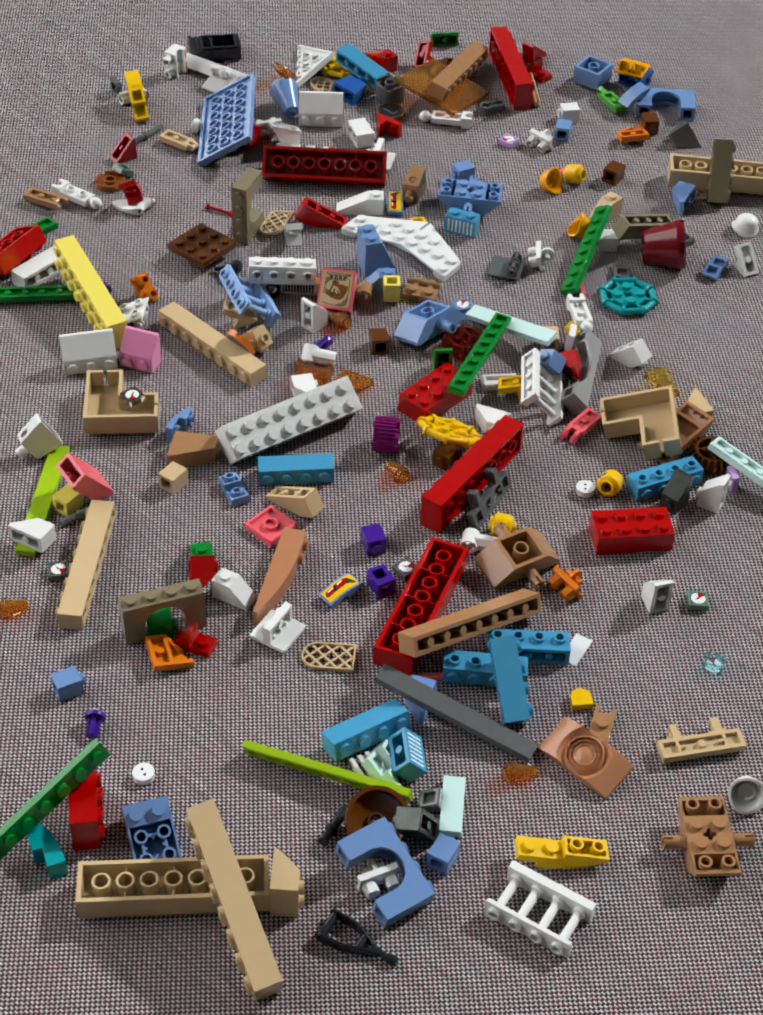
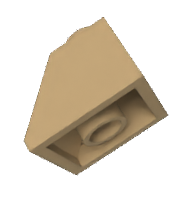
M274 848L269 887L270 916L299 917V908H304L305 880H300V869L280 849Z

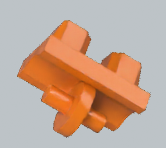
M145 272L129 279L135 289V292H133L135 295L142 299L149 297L147 304L159 298L157 290L153 288L150 283V277Z
M556 565L553 568L554 574L547 580L549 586L556 591L563 585L565 588L559 593L566 602L575 597L580 600L583 597L579 586L583 583V580H581L582 572L579 569L573 571L568 569L565 573Z

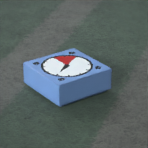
M467 297L453 300L451 304L453 308L463 314H466L473 307Z

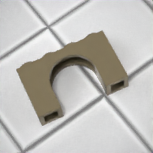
M250 167L245 169L231 187L233 240L245 245L251 242L263 223V211L250 208L255 193L263 184L262 170Z
M199 578L118 597L121 630L126 645L145 641V624L148 617L162 608L175 607L181 609V617L185 627L195 622L198 623V628L207 626L205 593Z

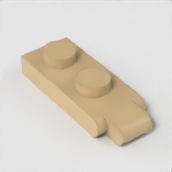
M170 129L159 135L161 142L184 151H194L199 147L195 139Z

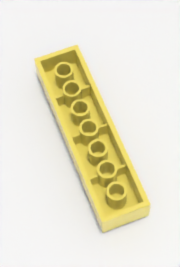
M71 235L54 240L55 248H53V252L56 257L54 261L56 269L61 271L62 279L67 281L69 290L73 291L76 302L80 303L82 312L87 314V320L90 324H93L94 330L112 328L115 348L119 349L127 326V320L75 236Z

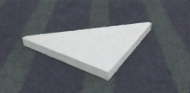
M298 45L296 72L298 88L335 57L334 52Z

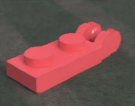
M589 407L586 408L563 429L560 439L565 440L572 432L574 434L570 437L569 443L574 445L579 441L580 437L582 438L602 421L601 414Z

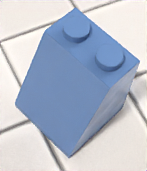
M365 224L357 226L356 259L364 277H368L378 268H395L374 225Z

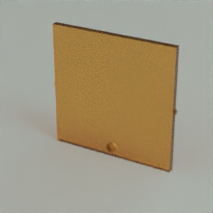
M435 59L429 60L395 80L397 84L451 116H455L490 93L471 80L466 79L465 82L461 83L460 87L457 86L455 92H451L449 98L446 97L443 101L428 95L427 92L431 81L447 67Z

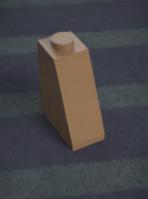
M175 431L167 453V465L172 461L184 467L216 462L217 456L221 455L222 445L219 444L218 436Z

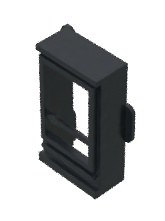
M234 33L202 35L199 37L188 36V48L192 55L215 63H224V60L242 59L238 33L236 35Z

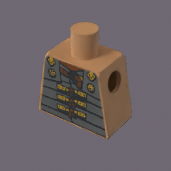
M411 164L403 184V199L406 203H418L426 191V167Z

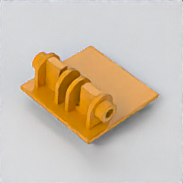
M624 58L618 60V67L615 72L642 79L651 64Z

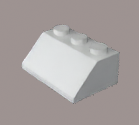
M299 91V126L343 127V92Z
M112 328L59 335L65 376L87 373V370L104 371L118 369Z

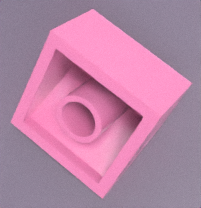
M126 326L119 350L120 365L153 374L161 362L159 333Z

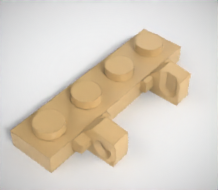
M718 717L709 719L707 727L711 729L710 732L682 736L681 732L676 728L677 723L670 724L667 731L668 737L664 740H657L656 744L662 763L744 751L747 746L740 728L728 730L722 728Z

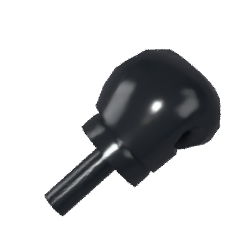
M233 260L231 263H225L224 266L214 267V271H221L226 264H230L235 274H238L243 268V263L239 260Z

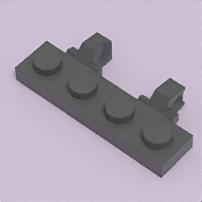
M486 467L483 472L485 473L484 479L488 481V487L482 495H479V490L469 489L466 493L467 502L470 503V510L466 514L470 528L479 530L511 487L507 470H500L498 472L495 467Z

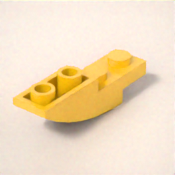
M139 70L124 72L135 123L150 120Z
M517 835L514 840L516 860L535 862V868H582L608 863L610 860L607 840L563 835L561 840Z

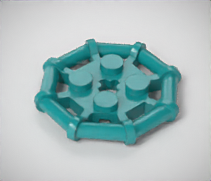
M636 276L629 278L611 277L607 283L599 286L597 290L601 297V305L604 308L607 307L619 313L620 316L633 314L644 316L651 308L659 304V299L655 293V286L637 279Z

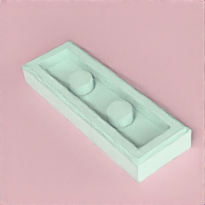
M444 775V795L440 813L439 834L442 833L446 836L461 837L466 777Z

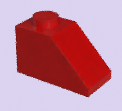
M214 555L189 556L188 581L199 578L202 588H204L215 576V572H218V560H214Z

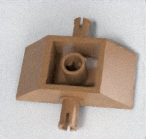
M503 522L495 525L493 530L499 538L494 539L474 557V561L493 589L524 577L528 578L535 590L538 587L539 589L543 587L545 581L538 572L561 562L543 534L528 526L510 533Z
M723 796L679 797V835H662V849H682L687 871L695 877L741 875L742 871L736 847H754V833H734L732 831Z

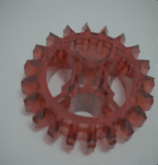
M462 324L457 326V330L453 334L445 332L442 338V348H452V358H454V361L460 360L462 363L483 332L481 329H476V326L470 327L469 325L464 326Z

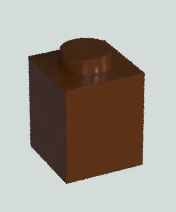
M642 112L640 125L649 134H658L660 121L657 113Z
M612 160L604 167L602 181L616 186L624 178L626 165Z
M387 327L369 328V344L372 355L389 354Z
M441 442L433 451L432 465L445 471L450 470L454 463L460 460L461 446L448 443L445 445Z

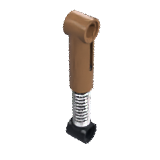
M316 281V285L265 284V287L271 298L277 297L281 293H302L303 295L308 293V295L314 294L318 298L320 281ZM367 281L356 284L354 300L360 304L370 303L373 285Z

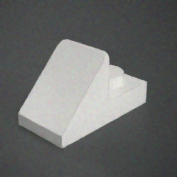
M302 223L285 225L283 231L287 246L302 245Z
M751 242L734 246L738 262L733 263V267L743 277L759 273Z

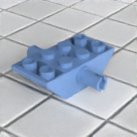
M471 175L469 181L465 179L442 178L438 199L448 209L450 207L459 208L484 216L500 205L503 184L478 181L479 179L476 175L474 179L473 175Z
M426 300L412 309L406 308L403 310L394 338L414 346H421L424 342L435 338L436 335L442 332L455 333L457 324L466 319V315L451 306Z

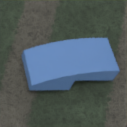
M638 82L626 91L618 102L630 110L638 99L642 101L651 89Z
M187 407L180 411L168 422L165 427L167 442L172 441L175 431L187 432L189 427L193 426L195 416L193 415L192 407Z
M228 472L218 477L221 488L232 507L250 502V496L244 489L242 480L236 472Z

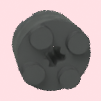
M389 74L377 78V101L380 103L391 102L397 104L404 102L405 81L402 77L397 75L390 77Z

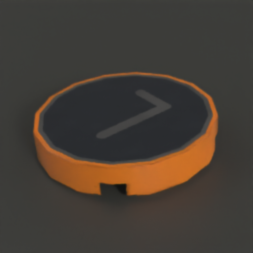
M230 329L226 333V337L250 354H255L252 344L244 336L236 335L238 333L236 330Z

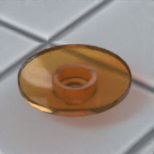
M273 63L272 66L277 72L278 78L284 77L289 79L291 77L297 81L294 73L279 63Z

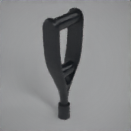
M336 909L330 911L329 917L319 932L315 933V938L319 942L344 953L377 956L385 959L386 963L394 967L397 966L400 959L391 953L387 954L382 951L358 922ZM338 920L361 935L354 946L344 944L327 936Z

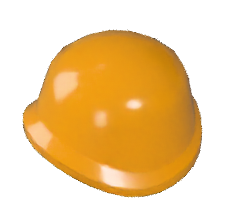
M552 167L540 175L539 182L544 191L553 194L561 192L562 177L558 167Z
M583 211L568 227V236L583 238L590 219Z

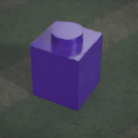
M380 523L362 526L361 543L367 557L386 553L387 539Z

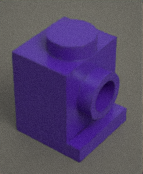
M384 564L366 570V582L376 594L377 600L395 593V578Z

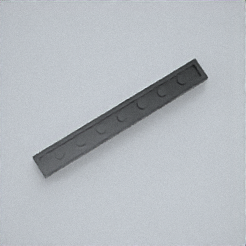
M387 664L383 665L374 682L527 763L530 761L538 743Z

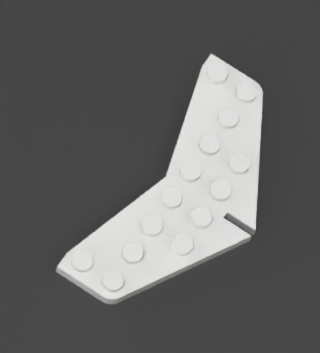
M358 215L341 228L342 234L356 238L357 226L373 224L383 242L412 254L430 268L435 277L444 282L460 269V260L431 223L428 225V222Z

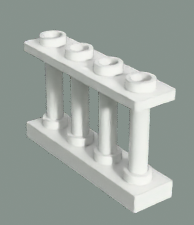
M534 348L524 354L521 360V403L525 407L535 403L547 414V426L551 427L563 419V403L561 402L563 392L562 373L561 375H552L540 364V351Z
M512 860L508 866L507 880L510 881L497 902L491 898L485 901L484 913L491 920L499 921L508 926L512 931L525 935L532 942L549 948L554 954L568 958L572 948V942L569 941L570 936L580 920L590 924L594 917L596 903ZM517 887H521L531 893L517 913L506 907V904ZM538 898H542L550 902L551 905L539 924L526 917ZM563 909L572 914L561 934L558 935L547 928L558 910Z

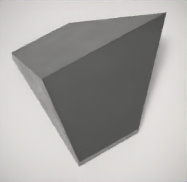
M679 122L668 135L675 148H702L688 122Z

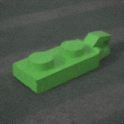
M602 86L597 88V97L614 113L627 110L618 102L620 98L614 92H608Z

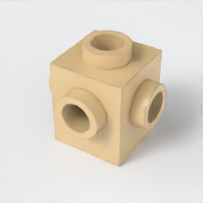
M264 324L254 327L242 335L252 344L255 352L263 353L273 343Z

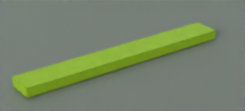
M60 446L48 453L26 520L35 518L48 520L53 505L52 495L57 492L62 477L56 465L68 452L70 453V446ZM17 543L15 553L18 556L36 557L37 554L36 550Z
M244 740L242 745L245 753L249 756L359 789L374 785L385 786L399 793L406 803H411L413 799V793L410 788L248 740Z

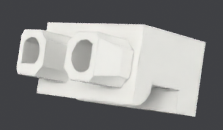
M174 43L164 51L165 57L162 59L164 66H166V70L163 71L164 76L167 78H179V73H186L188 71L186 47Z

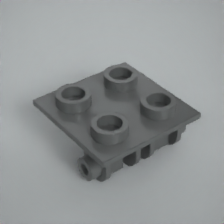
M518 251L513 253L512 258L493 256L487 275L519 281L525 261L522 260V255Z

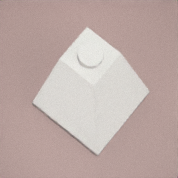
M268 121V126L280 143H289V146L300 144L302 131L298 127Z

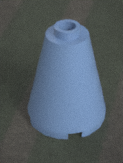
M284 77L276 79L271 84L269 93L286 117H295L299 113L298 85L291 77L289 79Z

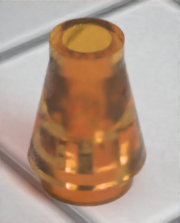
M334 311L328 313V320L340 330L350 328L352 319L348 314Z
M388 461L385 464L384 469L395 483L404 484L409 480L410 472L407 467L392 461Z
M2 599L0 602V619H8L29 610L27 599Z
M509 762L503 766V779L510 784L534 779L537 776L536 766Z

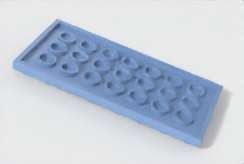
M253 72L204 98L197 160L200 167L208 165L213 160L222 158L225 154L233 152L238 147L247 145L252 141L256 76Z

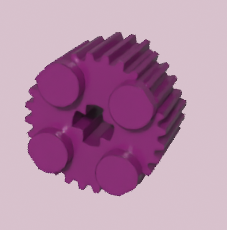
M375 415L371 451L397 454L401 418Z

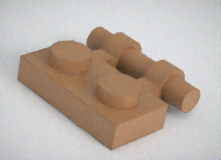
M417 276L416 278L409 277L408 283L402 292V298L418 302L426 300L436 301L442 283L431 279L430 281L423 280Z

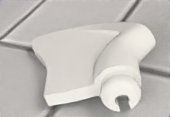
M143 197V201L133 205H128L127 199L112 202V206L116 209L133 215H142L146 209L155 205L153 197Z

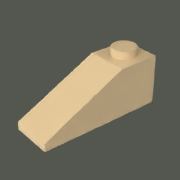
M277 486L266 495L267 500L299 517L314 518L325 507L317 488Z

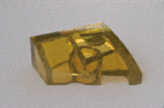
M660 367L644 373V379L656 388L672 385L674 398L680 396V391L670 369Z

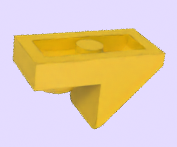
M521 375L499 377V394L517 392L518 400L521 402Z

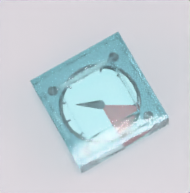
M706 651L701 670L722 676L727 656Z

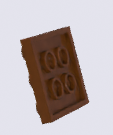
M199 223L167 244L168 250L203 269L237 247V241L203 223Z

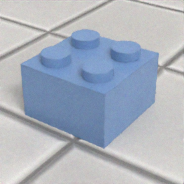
M588 55L574 66L573 82L587 86L592 90H597L598 87L603 86L611 79L613 63Z

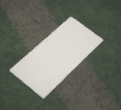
M576 633L570 642L569 663L576 666L593 640Z

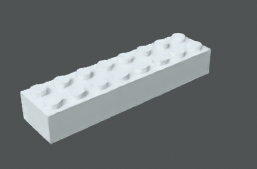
M347 375L225 424L215 432L230 465L355 414L363 407Z

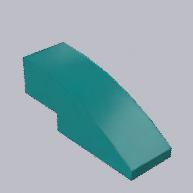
M38 823L27 834L35 864L45 862L50 880L68 875L66 860L60 846L47 828Z

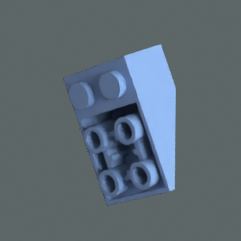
M167 796L122 806L121 813L133 859L182 858Z

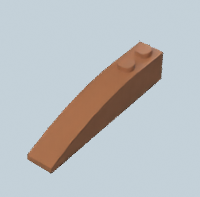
M284 527L253 610V626H257L269 611L274 609L291 586L299 566L303 565L305 559L304 552L308 551L310 540L307 539V531Z

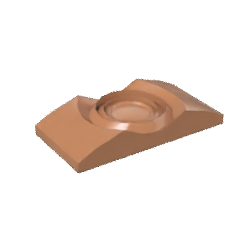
M685 401L676 409L682 454L693 440H696L697 437L702 438L714 422L712 416L689 401ZM642 441L637 444V447L643 450ZM662 454V457L654 459L661 464L675 461L682 454L671 456Z
M564 717L538 747L540 752L605 800L610 797L634 768V765L615 748L602 742L583 725L568 717Z

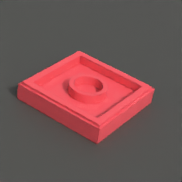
M272 505L243 524V528L270 548L279 542L284 527L298 529L297 522Z

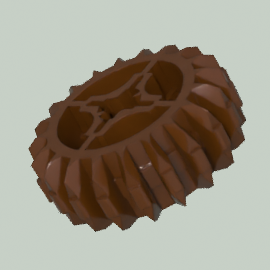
M704 435L702 438L697 437L696 440H693L688 447L687 457L693 455L704 469L703 473H705V476L709 474L712 477L715 475L720 477L722 474L726 475L727 466L731 465L707 449L709 444L718 438L712 435L710 437Z

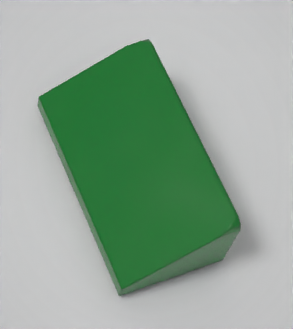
M459 32L431 33L430 41L433 42L432 47L457 46Z

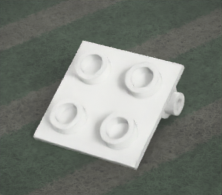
M211 65L210 71L212 74L201 88L215 93L237 81L240 75L226 68Z
M149 297L139 298L134 302L124 303L119 306L120 311L127 320V324L133 322L136 328L141 329L144 327V321H146L150 309L147 304Z

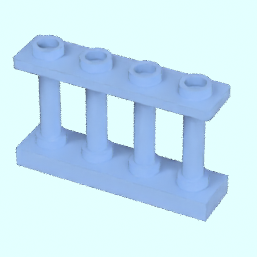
M226 264L221 270L219 278L239 315H243L246 310H250L260 314L266 326L272 328L281 314L264 284L248 283V279L236 275L231 265Z

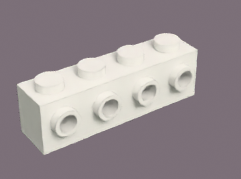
M249 257L248 283L316 285V259Z

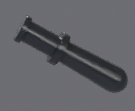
M347 805L341 806L331 823L325 826V832L318 838V842L321 845L328 846L332 836L337 835L338 828L345 820Z

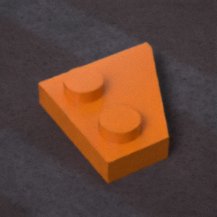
M636 124V128L632 130L631 127L617 131L616 137L621 143L628 144L633 141L643 142L644 140H649L650 134L640 124Z
M166 634L145 636L144 642L154 672L193 668L194 660L185 657L182 654V649L174 644L172 639Z

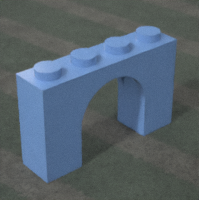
M650 88L651 90L643 100L640 101L638 99L635 103L637 118H641L642 112H651L654 105L667 104L678 110L679 120L694 121L696 111L694 90Z
M385 816L337 841L335 852L346 870L371 857H383L393 863H397L402 883L396 889L376 899L372 906L373 913L384 929L428 905L435 895L432 883L425 879L419 863L416 860L413 861L409 855L405 842L400 841L396 835L397 832L394 825L388 822Z

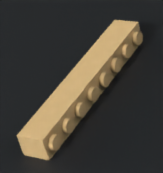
M172 302L158 310V320L161 326L167 328L243 383L253 387L267 378V364L176 302Z
M91 500L90 506L86 508V520L82 521L81 524L82 533L77 537V549L74 548L73 563H69V576L65 577L64 592L60 593V606L55 609V619H58L59 628L84 630L116 517L114 501Z

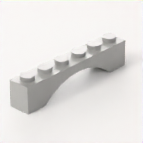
M590 329L578 334L575 337L573 346L582 361L580 379L564 389L561 396V402L573 415L583 412L589 406L602 341Z

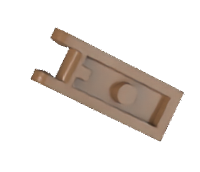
M31 187L23 194L24 200L55 210L62 208L59 203H68V199L64 196Z
M596 704L589 731L602 742L609 744L617 709L613 708L611 714L599 712L600 705Z

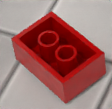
M95 769L68 795L69 826L74 851L102 848L101 839L106 838L103 820L105 819L102 779L101 773L97 774Z

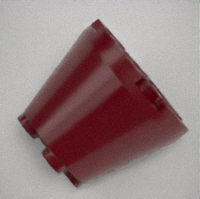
M676 220L641 231L643 263L675 269H686L684 220Z

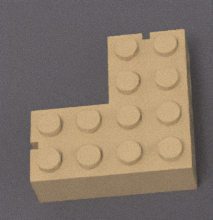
M87 370L83 409L85 434L159 433L160 407L158 392H139L142 396L136 399H128L124 393L123 370H107L108 386H105L103 370Z
M672 385L600 398L602 426L606 439L641 433L645 460L660 458L662 454L666 456L682 454Z

